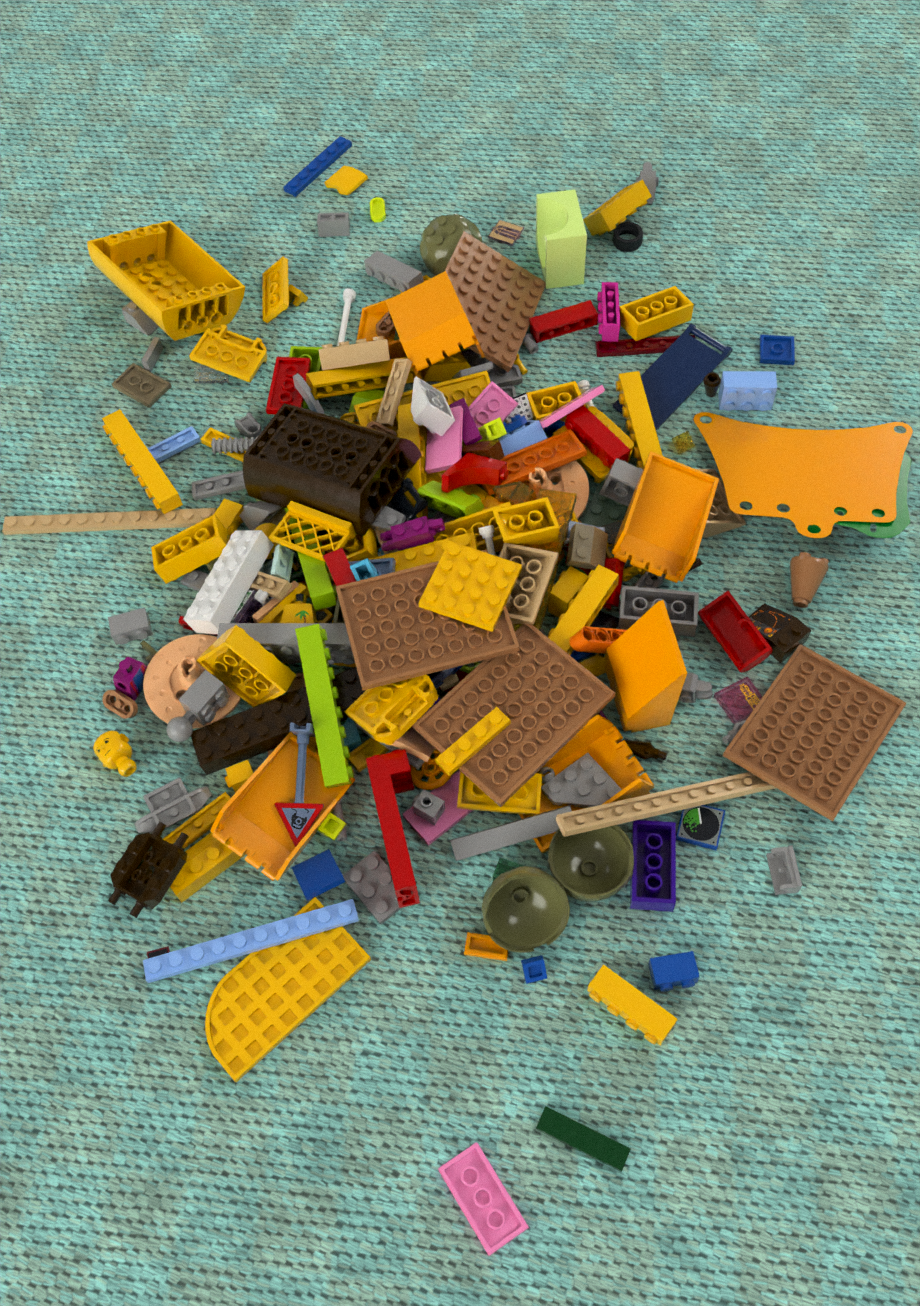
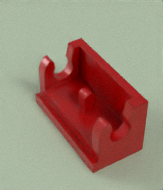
M343 548L322 556L336 586L356 581Z

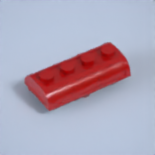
M726 591L698 611L699 617L739 672L749 671L772 653L770 645L729 591Z

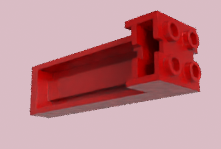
M406 749L393 750L390 753L376 754L365 759L399 908L419 904L420 900L395 794L414 790Z

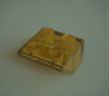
M521 481L498 485L493 488L496 494L495 498L502 504L510 501L511 505H516L538 499L535 491Z

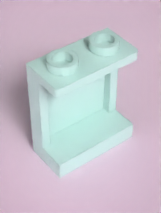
M278 544L275 546L273 559L262 565L259 571L290 582L294 552Z

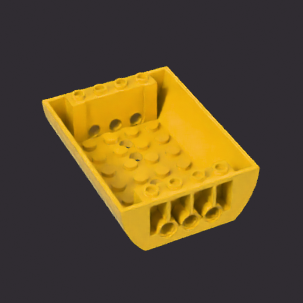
M171 220L87 241L88 252L94 265L174 341L205 332L208 328L211 330L221 327V325H227L233 320L240 308L245 293V286Z

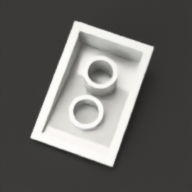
M416 376L413 383L411 402L413 421L419 426L424 425L431 433L443 436L454 423L455 418L444 394Z

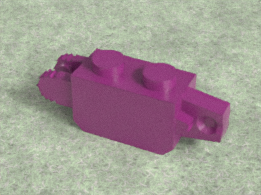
M423 516L391 526V530L380 534V540L387 541L381 544V548L383 551L394 549L401 551L432 543L437 533L446 530L442 518L433 520Z

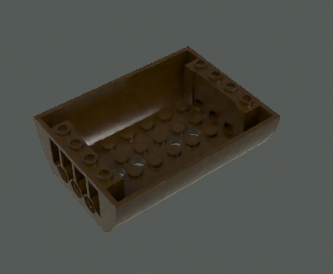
M284 403L244 454L243 478L250 497L287 509L290 501L299 503L352 523L356 534L364 536L416 464L421 453L418 447L408 439Z

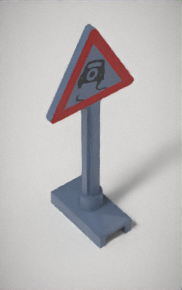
M290 723V731L297 736L298 744L295 802H276L274 804L295 847L308 833L324 808L323 804L304 803L307 745L309 744V737H315L314 727L311 723H306V726L300 727L295 723Z

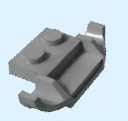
M179 777L143 796L151 813L137 820L134 825L138 833L153 832L159 821L166 825L165 828L199 812L212 794L208 786L188 793Z

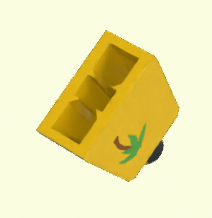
M296 594L295 604L284 605L280 623H317L316 611L312 604L306 603V595Z

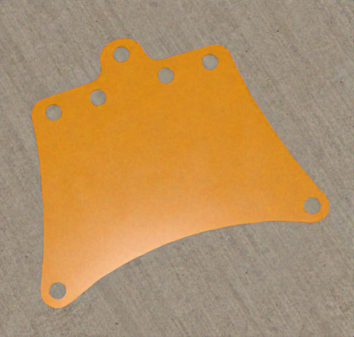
M700 412L694 416L693 420L706 440L723 480L728 506L732 512L742 515L787 518L795 524L800 534L809 538L829 536L833 525L839 521L886 523L895 520L896 491L904 452L913 433V429L908 424L891 422L865 428L809 430L753 424L709 412ZM708 416L712 421L710 423H702L700 418ZM902 426L906 428V432L897 433L894 427ZM749 502L752 504V508L744 510L740 507V503ZM779 504H786L790 510L788 512H780L777 506ZM843 507L847 510V514L843 516L837 515L834 509ZM881 509L885 515L883 517H875L872 514V510ZM809 525H817L821 531L819 533H811L807 528Z

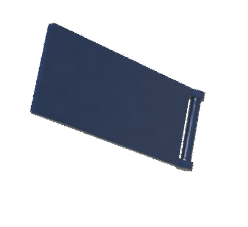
M692 323L641 375L655 430L703 382L704 377L708 373L713 372L732 353L733 349L731 347H726L698 330ZM693 334L697 336L701 340L705 341L706 343L721 351L722 354H719L718 352L714 351L713 349L706 346L705 344H703L702 342L698 341L690 335ZM618 399L613 404V408L622 414L623 404H620Z

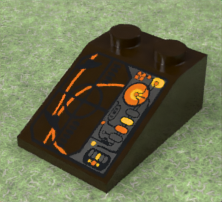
M765 603L749 616V619L772 648L770 655L779 663H782L793 654L800 644L803 645L808 640L811 629L798 618Z

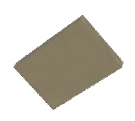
M132 363L112 383L113 388L148 408L172 387L168 381L135 363Z

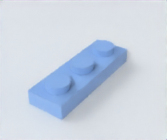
M191 426L147 449L156 462L160 463L201 442Z

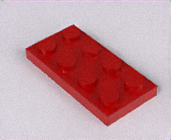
M276 357L266 406L267 414H276L284 403L303 408L304 399L294 386L293 376L298 373L306 382V373H309L311 366L310 358Z

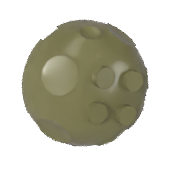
M459 214L441 215L433 219L424 229L421 235L420 254L426 268L432 274L438 275L444 272L464 231L482 242L479 229L469 219Z
M618 825L563 837L560 829H558L549 846L548 864L552 877L563 886L567 895L580 901H599L615 895L629 882L634 869L633 847L626 833Z
M522 866L500 874L492 882L491 886L486 890L481 911L487 932L497 945L512 952L526 953L533 952L534 948L547 943V946L550 945L561 935L568 923L570 906L565 889L554 877L539 868Z

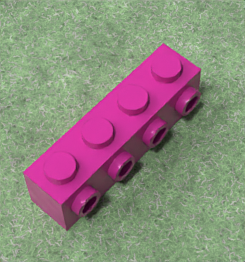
M602 282L601 292L597 294L598 312H601L598 313V323H601L598 327V334H601L602 341L618 342L620 332L618 282Z

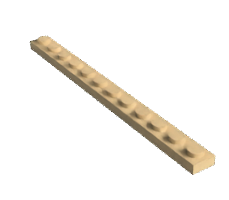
M216 508L176 509L166 514H163L161 510L8 516L4 519L2 532L4 535L191 527L212 516Z
M746 772L558 814L555 820L563 837L771 790L776 787L751 772Z

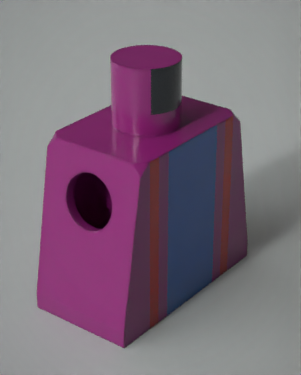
M126 657L125 660H122L119 663V669L113 676L116 690H119L135 701L143 690V680L147 666L131 657Z

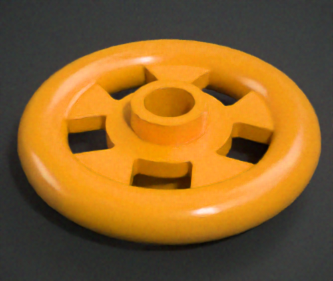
M437 749L433 753L435 758H430L428 762H424L421 771H416V768L409 764L413 784L420 789H437L451 778L435 761L441 754ZM440 772L444 773L439 779L435 778ZM423 776L429 778L427 782L421 780Z

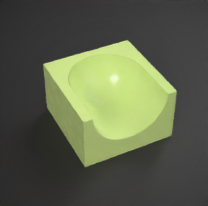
M576 190L537 194L536 247L543 278L546 282V289L584 284L587 234Z

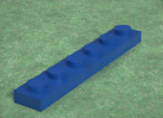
M339 136L283 187L284 191L296 197L352 146V141Z

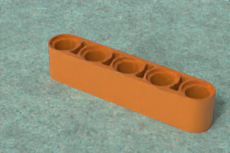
M583 627L570 638L569 642L571 647L577 652L606 654L607 648L626 630Z

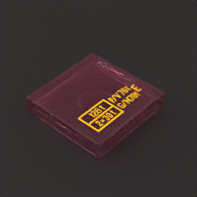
M748 676L714 693L715 699L734 725L737 722L746 720L762 698V695Z

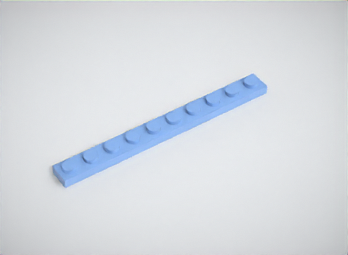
M350 899L143 960L146 981L151 983L358 922L359 919L354 900Z

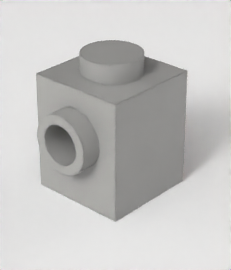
M423 790L420 795L417 794L412 802L414 814L433 825L437 823L446 809L444 800L426 790Z

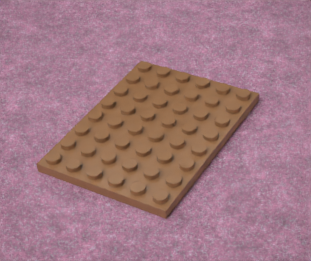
M464 231L444 271L447 272L485 355L484 358L509 372L530 325L529 318H532L546 282ZM476 344L468 347L480 355Z
M439 561L335 586L362 691L520 651L506 605L493 632L419 607L418 603Z
M523 624L515 631L520 651L483 660L413 725V728L442 754L495 707H498L511 720V724L463 764L459 770L499 807H502L590 719L596 716L615 697L613 690L532 624Z
M800 644L730 742L723 756L833 821L905 707L906 702Z

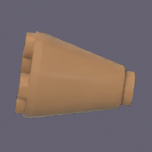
M800 552L799 556L791 559V596L794 606L807 608L808 604L811 603L828 571V559L811 557V554L807 552Z

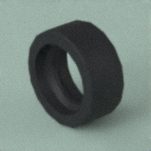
M634 222L618 224L613 231V245L618 250L624 252H632L639 249L643 241L642 228ZM623 234H632L636 236V238L626 240L621 238L620 236Z

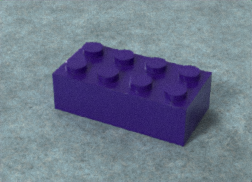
M633 821L631 844L634 855V869L630 878V909L673 912L676 904V822Z

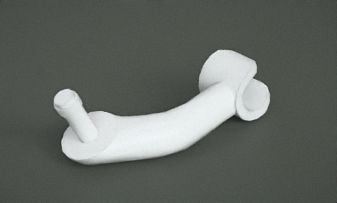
M261 589L254 596L262 606L273 599V597L267 598L269 594Z

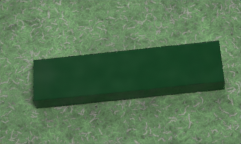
M546 1106L536 1126V1130L622 1172L631 1148Z

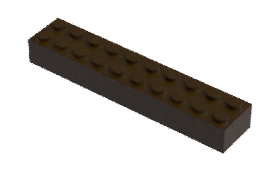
M356 667L336 674L335 679H332L333 687H337L339 698L336 699L337 707H341L343 718H340V722L347 720L348 716L344 711L366 691H362ZM306 687L192 731L191 739L199 765L205 774L217 772L276 748L291 732L290 723H295L299 727L306 726V723L313 725Z

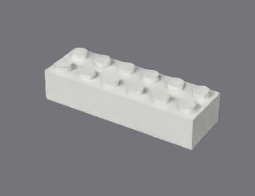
M235 530L232 533L227 545L222 550L220 557L183 618L196 633L218 634L219 623L231 622L274 545L262 530Z

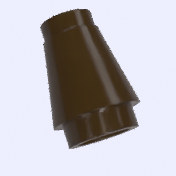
M711 372L703 380L708 397L716 396L721 383L719 375Z

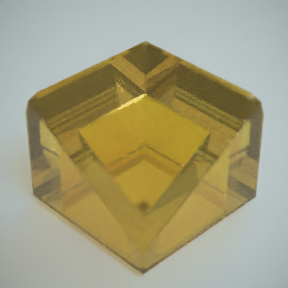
M689 431L672 438L678 454L696 447Z

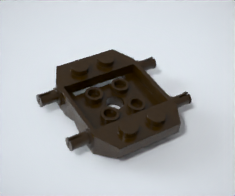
M160 821L153 832L135 836L110 874L115 889L108 901L116 905L122 894L124 896L127 894L136 899V904L129 913L135 918L138 917L143 907L153 909L161 902L187 860L188 853L182 847L189 836L181 832L173 844L163 840L160 835L166 825ZM143 860L144 862L142 863V865L140 866V868L137 869V867L139 866V864H140L141 861Z

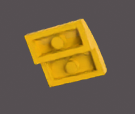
M344 165L324 183L327 188L337 189L339 194L350 195L368 179V176L358 169Z

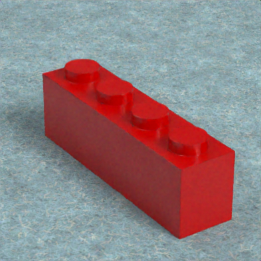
M591 300L529 318V330L535 342L539 343L597 325L598 312Z
M584 405L567 414L565 421L567 430L571 429L579 441L593 455H596L604 466L611 469L616 458L628 461L631 450Z

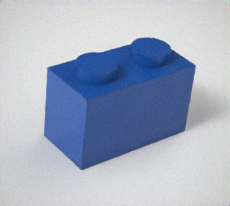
M693 951L650 958L648 963L654 990L660 989L661 992L673 990L674 986L682 985V988H690L695 986V983L700 978Z

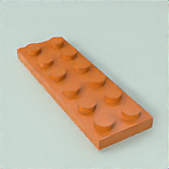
M571 429L504 456L501 461L507 462V470L509 471L507 479L499 486L482 484V486L490 496L529 480V473H535L534 468L539 467L548 472L587 456V450Z

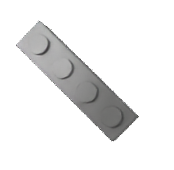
M376 251L364 260L365 270L369 276L402 292L424 282L421 271L379 251Z

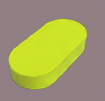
M379 197L370 200V217L373 222H382L386 218L385 201Z

